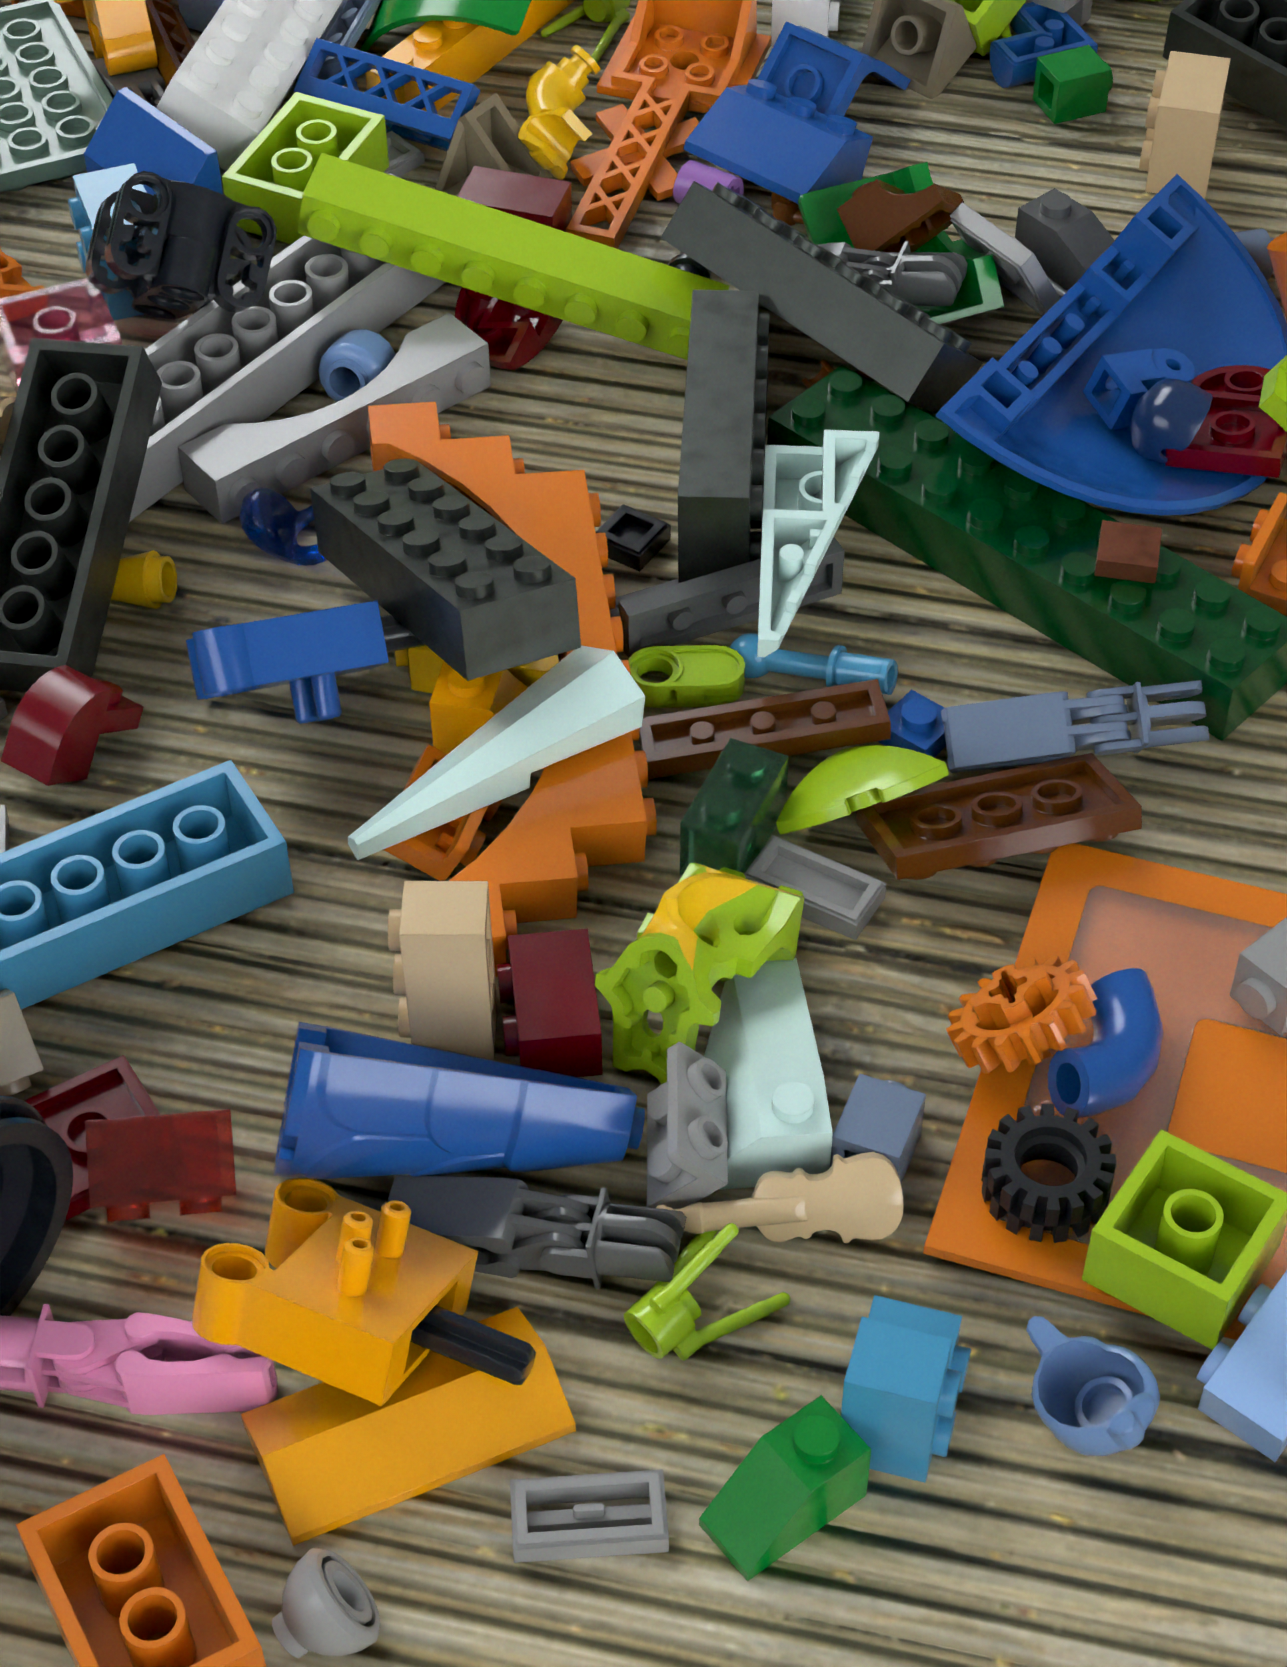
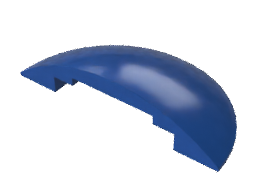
M1176 174L1132 218L1112 245L1085 271L1082 277L998 361L992 357L935 416L960 437L992 459L1035 482L1065 495L1098 506L1130 513L1186 515L1215 510L1245 497L1257 489L1268 477L1165 466V463L1148 460L1139 455L1134 449L1130 425L1126 428L1110 430L1083 394V390L1102 355L1148 348H1170L1186 355L1196 368L1194 378L1206 371L1224 366L1249 365L1272 369L1287 355V322L1265 276L1246 247L1205 199ZM1111 376L1107 378L1106 382L1113 380ZM1163 449L1161 453L1166 457V449Z

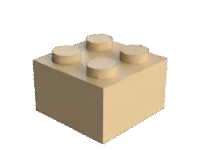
M1170 51L1166 70H1156L1145 128H1147L1146 137L1143 142L1139 164L1140 171L1148 172L1145 192L1158 193L1178 174L1205 199L1231 58Z

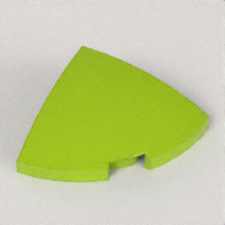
M882 745L845 748L826 758L803 778L785 803L776 821V825L780 835L848 816L853 811L872 806L881 801L884 803L950 774L945 762L911 749Z

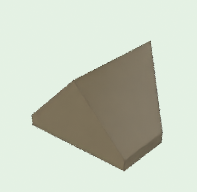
M494 93L458 119L435 189L457 196L474 166L545 178H552L553 176L549 170H544L529 154L530 150L518 138L520 127L497 93Z

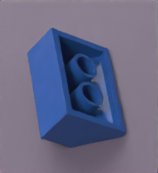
M749 79L748 84L726 87L688 136L683 149L798 204V198L802 194L861 180L873 136L856 129L857 123L850 118L840 115H824L816 111L817 105L810 100L800 97L787 98L776 93L777 87L774 84L764 80Z
M127 87L117 91L84 152L87 173L134 163L138 173L142 171L153 172L168 180L198 185L223 194L217 150ZM144 185L146 193L156 194L152 188Z

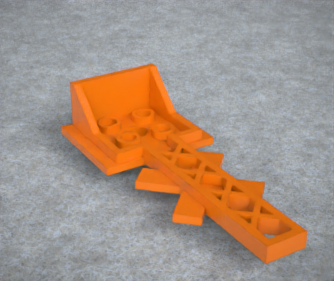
M638 0L635 15L596 85L597 93L630 99L633 102L629 109L624 104H620L597 112V123L612 141L609 148L570 161V169L581 184L589 186L572 216L566 232L618 249L648 189L657 201L673 196L677 172L666 158L685 151L683 150L685 141L699 123L696 117L682 122L687 110L706 114L726 87L748 84L749 79H755L772 44V36L757 34V0ZM653 126L656 128V130L647 133L644 131V129ZM621 188L625 191L609 198L606 195ZM605 220L610 224L608 230L591 227V225Z

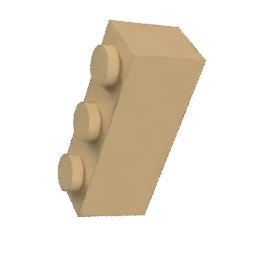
M404 881L401 909H390L388 916L389 951H401V954H395L394 995H406V997H400L399 1037L411 1038V1044L495 1061L498 1009L488 881Z

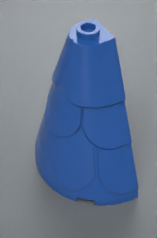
M299 1022L273 1175L282 1178L309 1179L404 1174L418 1177L507 1168L512 1172H531L618 1162L623 1160L627 1148L636 1150L639 1148L644 1128L645 1109L636 1107L637 1095L627 1087L328 1026Z

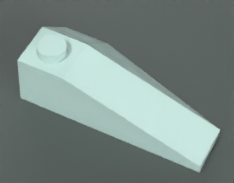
M794 958V960L766 961L752 978L735 974L732 979L725 982L720 998L719 1022L712 1026L704 1057L713 1060L718 1066L726 1070L728 1185L719 1190L755 1187L759 1178L764 1173L770 1171L791 1173L797 1168H803L808 1174H820L830 1169L833 1132L825 1080L797 958Z

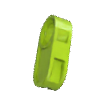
M652 646L634 652L628 659L631 676L646 696L645 707H710L733 703L741 697L744 691V659L736 650L727 646ZM649 671H661L668 674L670 678L664 682L650 683L642 680L640 676Z

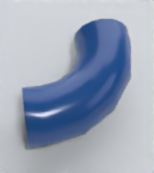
M1138 968L1119 970L1091 984L1097 997L1093 1001L1097 1012L1096 1015L1091 1017L1094 1029L1092 1041L1081 1047L1065 1048L1063 1051L1056 1052L1049 1065L1048 1089L1050 1097L1057 1111L1063 1116L1067 1107L1078 1110V1118H1084L1122 1106L1134 1099L1156 1071L1163 1038V1026L1154 989L1144 970Z

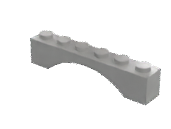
M447 313L407 333L399 351L388 366L366 386L343 400L319 410L287 419L258 423L223 424L179 446L178 453L185 491L221 524H224L370 449L368 406L436 402L438 414L491 387L488 343L452 314Z

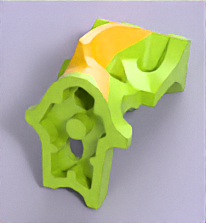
M694 862L690 863L679 882L663 893L654 914L647 913L637 932V939L627 946L613 967L604 969L596 974L595 987L612 1007V1067L626 1072L631 1069L646 1070L655 1076L661 1084L667 1082V1049L678 1042H682L695 1051L699 1024L714 1026L719 1022L721 1000L712 991V987L718 980L726 982L732 979L735 974L752 978L766 961L794 960L805 898L802 891L783 885L774 888L748 880L744 873L726 867L717 870ZM649 1011L661 1013L663 1019L661 1033H654L649 1028L647 1020Z

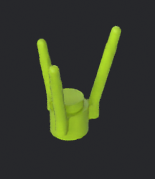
M584 0L582 5L542 29L541 36L547 38L584 15H587L595 22L606 23L611 21L591 55L598 62L620 26L630 19V14L626 10L630 5V0Z
M727 1224L718 1234L719 1230L696 1234L678 1255L677 1261L674 1263L675 1268L672 1280L670 1282L657 1281L645 1295L631 1305L630 1309L624 1313V1321L630 1333L639 1345L654 1358L662 1359L670 1351L674 1350L681 1360L686 1361L703 1345L789 1305L791 1301L790 1295L786 1292H781L695 1330L694 1322L701 1316V1309L687 1288L737 1236L739 1229L736 1224Z

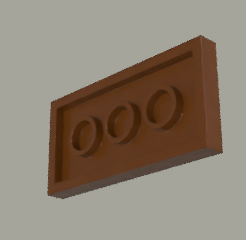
M1093 753L922 787L884 803L881 801L872 806L857 810L856 818L858 826L897 880L905 878L922 880L934 876L938 871L967 865L972 867L989 866L1000 858L1024 853L1046 854L1053 852L1058 846L1086 840L1099 842L1111 840L1119 833L1142 829V806Z

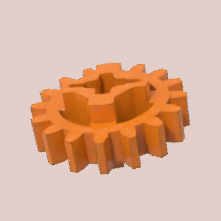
M1053 955L1042 965H1038L1035 957L1028 958L1020 969H1016L1014 964L1006 965L992 973V980L982 978L977 981L980 990L977 993L962 994L958 998L963 1008L949 1012L948 1018L952 1025L946 1028L959 1057L963 1058L968 1068L979 1064L983 1073H990L1000 1063H1003L1007 1072H1013L1019 1066L1021 1060L1027 1059L1029 1064L1034 1063L1036 1065L1041 1063L1043 1059L1051 1056L1050 1048L1063 1051L1067 1048L1064 1041L1067 1035L1083 1034L1086 1031V1027L1082 1019L1096 1015L1097 1011L1093 1001L1097 997L1085 971L1080 970L1075 960L1072 959L1062 964L1059 956Z

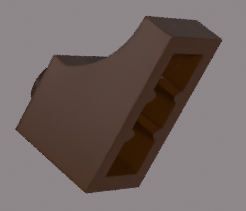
M876 179L857 188L853 192L852 198L837 208V211L854 248L879 252H900L904 242L909 241L910 251L914 252L952 224L950 215L964 201L960 194L935 183L916 193L905 194L904 190Z

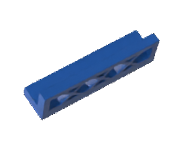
M316 38L293 91L384 115L386 133L393 131L402 138L448 152L458 119L473 109L481 90L474 84ZM327 55L338 58L342 71L327 80L318 79ZM371 69H376L381 83L365 92L359 91L355 78ZM410 81H416L421 94L404 104L398 103L394 90ZM451 92L459 94L460 97L451 118L438 115L434 102Z

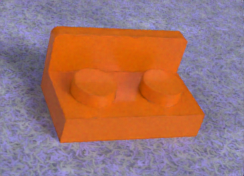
M1279 492L1269 511L1262 508L1259 510L1250 534V542L1252 544H1241L1233 563L1231 576L1239 579L1237 589L1287 616V494Z

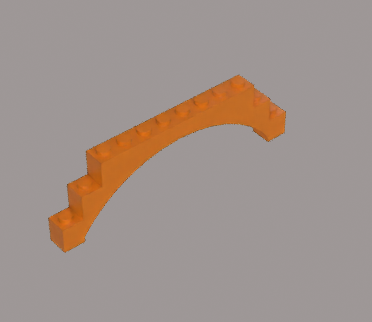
M436 402L368 406L373 472L384 469V465L387 462L396 459H413L420 462L576 578L581 646L612 650L616 654L617 652H623L621 617H610L609 611L616 607L613 574H603L602 568L608 567L607 538L605 533L595 532V527L601 526L599 494L588 493L584 470L525 474L523 458H513L509 435L451 439L450 425H439ZM573 650L558 654L559 660L561 661ZM621 660L631 675L629 661ZM640 728L545 767L533 792L509 825L473 862L449 880L488 881L495 977H498L497 964L506 963V950L509 949L508 936L518 935L517 923L577 918V892L588 891L589 866L645 862L646 836L656 835L657 820L653 797L643 798L641 788L648 787V767L645 751H634L633 741H639Z

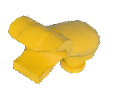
M574 45L571 48L570 52L573 56L570 59L563 57L557 65L548 61L530 77L526 89V104L529 117L523 123L518 133V138L530 150L529 154L544 170H549L557 180H563L568 171L566 163L571 158L579 140L585 142L592 135V132L574 114V111L586 100L582 90L589 83L587 76L590 73L597 75L601 68L578 45Z

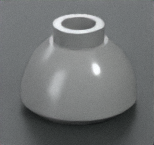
M312 1548L299 1559L290 1572L282 1593V1612L272 1619V1627L280 1644L288 1653L296 1658H301L309 1651L323 1656H346L359 1652L377 1641L380 1617L372 1594L354 1568L341 1556L332 1551Z

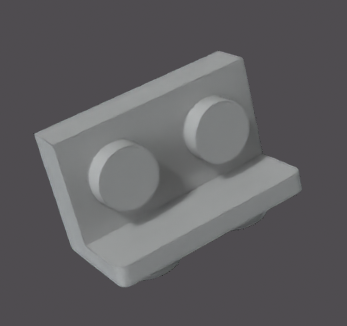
M678 1042L667 1049V1082L647 1094V1207L656 1208L662 1204L673 1209L683 1208L700 1201L728 1185L726 1070L682 1042Z

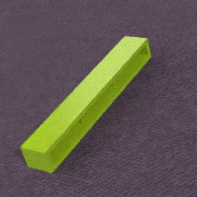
M321 153L302 194L297 234L688 360L693 290H729L730 285L325 153Z

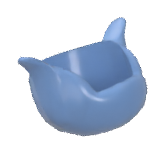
M1034 1316L1029 1319L1026 1330L1041 1356L1038 1369L1033 1378L1031 1396L1036 1412L1054 1436L1067 1448L1086 1456H1108L1138 1446L1144 1438L1145 1430L1151 1424L1160 1401L1158 1383L1146 1362L1128 1348L1115 1344H1106L1092 1336L1069 1338L1060 1333L1044 1317Z

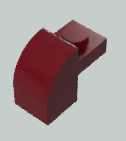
M67 665L58 666L42 675L29 688L19 703L10 724L1 762L47 786L86 780L99 735L138 729L144 706L122 696L123 689L112 682L92 679Z

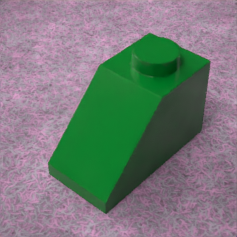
M820 1395L758 1440L699 1517V1526L741 1575L749 1581L867 1495L872 1449L827 1400Z

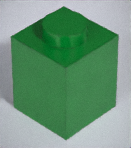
M1090 45L1039 56L1036 63L1032 99L1054 124L1104 113L1107 108L1108 94L1113 86L1112 70Z

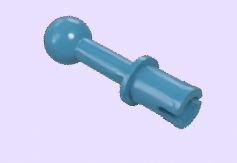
M748 633L737 637L729 647L736 650L744 659V678H758L766 675L768 672L823 679L826 680L827 687L878 679L882 694L887 695L893 693L897 682L898 665L894 659L848 653L846 647L841 645L834 646L829 656L777 649L766 657H757L758 634Z

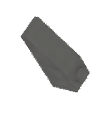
M1055 188L1018 208L1015 238L1035 254L1047 277L1066 291L1082 277L1085 271L1115 241L1091 210Z

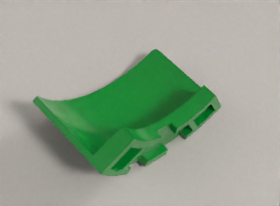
M381 0L360 51L367 52L378 38L392 29L410 23L432 20L465 22L515 36L521 29L531 0Z
M924 162L890 173L802 194L798 198V205L809 241L816 245L845 242L854 248L837 208L851 199L853 192L857 188L876 179L904 190L905 194L921 191L933 184L928 163ZM944 230L914 251L955 252L964 256L968 263L967 274L952 306H915L928 314L931 320L941 324L1004 307L993 254L979 253L968 246L962 239L952 241Z

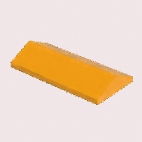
M518 1307L478 1321V1323L530 1343L536 1352L535 1361L530 1374L522 1385L511 1384L431 1350L383 1406L322 1382L241 1414L243 1425L293 1546L576 1432L575 1420L547 1348Z

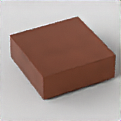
M1102 520L1094 576L1155 583L1162 528Z

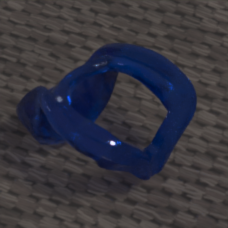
M265 487L256 488L243 498L239 513L240 524L247 537L257 547L280 560L296 565L311 566L327 561L318 552L317 544L300 546L297 543L300 531L314 520L312 505L298 511L280 493Z

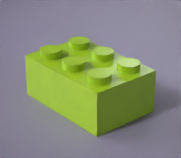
M295 92L223 174L224 194L235 202L259 207L266 211L274 220L277 228L276 240L292 244L303 236L297 234L302 194L321 153L383 173L388 168L389 156L385 116ZM241 219L238 221L237 226L244 231L262 236L261 228L253 220Z

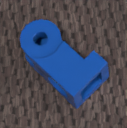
M1148 348L1102 355L1083 390V394L1110 430L1126 428L1131 423L1132 414L1139 398L1151 387L1164 379H1180L1191 383L1196 375V368L1186 355L1170 348ZM1111 376L1113 380L1106 382L1107 378Z

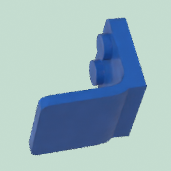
M787 21L757 78L774 84L777 87L776 93L787 98L800 97L814 102L817 105L816 111L827 116L845 115L858 87L868 74L905 91L911 81L902 73L876 58L809 28L796 26Z

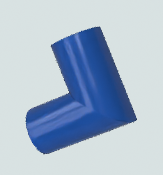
M1030 2L1024 4L1010 22V26L1017 35L991 42L990 65L998 85L1002 88H1009L1035 81L1036 63L1039 56L1090 45L1097 53L1098 44L1067 12L1061 13Z

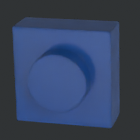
M911 689L888 711L891 721V739L877 742L884 746L911 749L935 757L946 747L944 725L941 716V710L944 707Z

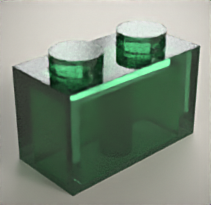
M733 738L729 739L680 822V875H683L688 865L693 862L717 870L726 867L745 874L765 847L776 827V821L787 802L789 756Z

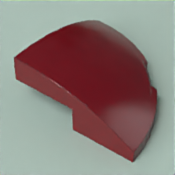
M463 287L459 292L455 308V318L488 343L490 366L502 369L515 370L533 359L550 341L563 321L562 319Z

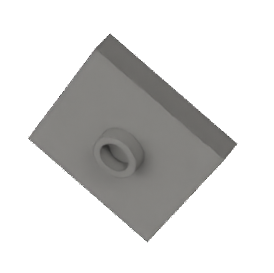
M963 202L950 215V221L961 239L979 253L993 254L999 285L1043 316L1060 298L1035 254L1016 238L1003 232Z

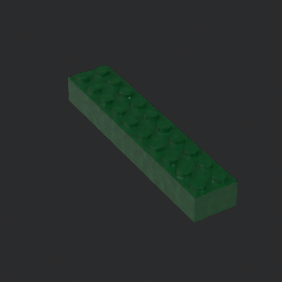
M839 366L768 417L767 445L823 447L824 430L879 432V446L845 516L1129 686L1134 685L1136 682H1140L1141 687L1201 680L1203 692L1198 695L1156 702L1159 704L1186 701L1204 702L1206 717L1191 721V723L1196 726H1208L1209 734L1223 741L1287 683V616L1161 545L1155 583L1094 576L1102 520L1119 521L1080 499L1065 495L1035 482L997 462L964 440L939 419L847 367Z

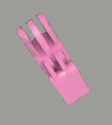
M43 1304L40 1318L0 1315V1390L34 1393L38 1408H44L48 1392L68 1393L77 1397L126 1407L131 1414L141 1415L250 1411L275 1401L278 1395L277 1375L273 1360L238 1345H221L207 1341L196 1333L192 1327V1321L136 1312L127 1319L61 1322L54 1321L49 1304Z

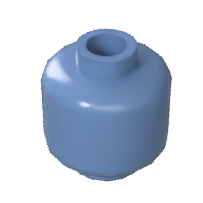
M368 329L351 330L341 335L321 357L318 370L320 383L327 395L335 402H338L371 382L388 366L396 353L390 343L380 334Z

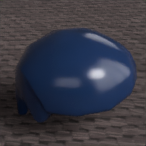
M1180 379L1158 381L1139 398L1132 414L1130 433L1132 445L1136 452L1148 460L1166 463L1168 458L1162 455L1161 451L1163 449L1185 450L1206 418L1211 406L1212 395Z

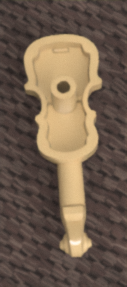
M867 1152L848 1158H843L836 1154L833 1156L832 1167L820 1174H808L803 1168H797L791 1173L783 1171L764 1173L759 1178L751 1198L707 1203L695 1202L677 1209L662 1204L656 1208L682 1211L687 1217L684 1231L700 1234L708 1231L722 1230L727 1224L734 1223L738 1228L757 1226L767 1239L774 1242H783L795 1237L808 1239L816 1231L832 1230L841 1235L844 1243H849L855 1238L874 1240L883 1239L891 1235L898 1228L903 1216V1195L898 1172L890 1159L883 1154Z

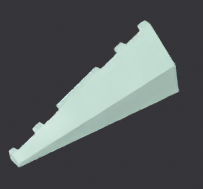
M824 430L823 447L765 445L757 657H766L779 648L879 446V432Z
M581 646V648L573 650L348 836L350 849L357 860H360L529 789L532 772L642 727L646 696L614 651Z

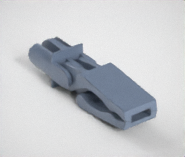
M1201 680L1141 687V683L1136 682L1132 686L1090 691L1086 693L1087 698L1069 699L1068 692L1059 691L946 707L941 710V716L944 725L949 772L957 773L1033 765L1068 758L1070 755L1076 754V751L1094 749L1095 755L1126 752L1137 754L1143 748L1209 741L1208 726L1151 731V727L1182 724L1206 717L1205 704L1201 701L1148 706V702L1181 699L1198 695L1203 692Z

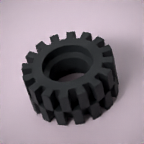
M1042 1104L1040 1116H1034L1030 1105L1018 1108L1016 1121L1009 1114L999 1120L998 1131L992 1129L988 1137L981 1181H983L981 1192L984 1202L991 1201L989 1212L996 1221L1008 1214L1006 1229L1017 1235L1023 1225L1030 1227L1029 1240L1041 1242L1043 1230L1052 1231L1054 1243L1067 1241L1069 1227L1073 1229L1079 1238L1089 1232L1091 1221L1097 1224L1105 1211V1207H1108L1116 1168V1154H1110L1112 1142L1107 1134L1097 1137L1099 1124L1089 1117L1082 1125L1077 1124L1078 1110L1067 1107L1064 1117L1054 1116L1055 1104ZM1035 1160L1054 1161L1067 1167L1075 1175V1180L1060 1186L1040 1184L1028 1178L1021 1171V1166Z

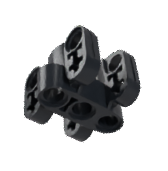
M142 171L131 176L122 184L119 191L113 192L101 202L97 211L87 254L85 272L92 286L103 293L115 294L123 290L129 291L133 297L131 307L148 316L175 320L191 313H196L212 300L224 310L238 313L254 306L262 298L275 247L277 228L272 217L259 207L235 202L227 196L205 187L168 180L153 172ZM138 184L147 185L156 194L151 195L132 187ZM113 203H115V204H114L113 213H112V218H111V216H110V209H111ZM124 219L131 223V225H125ZM251 219L259 225L262 231V242L259 247L252 248L249 236L242 228L237 226L239 220ZM128 242H131V243H132V248H131L130 246L126 245V244H127ZM230 254L237 257L238 259H231ZM106 260L108 267L117 275L113 281L107 278L108 270L100 266V261ZM256 260L257 264L255 265L251 261ZM241 281L244 286L249 287V292H245L238 298L233 297L234 290L232 286Z

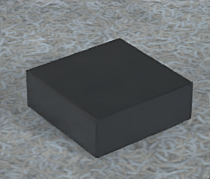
M623 504L596 533L606 534L609 559L640 572L671 540V524Z

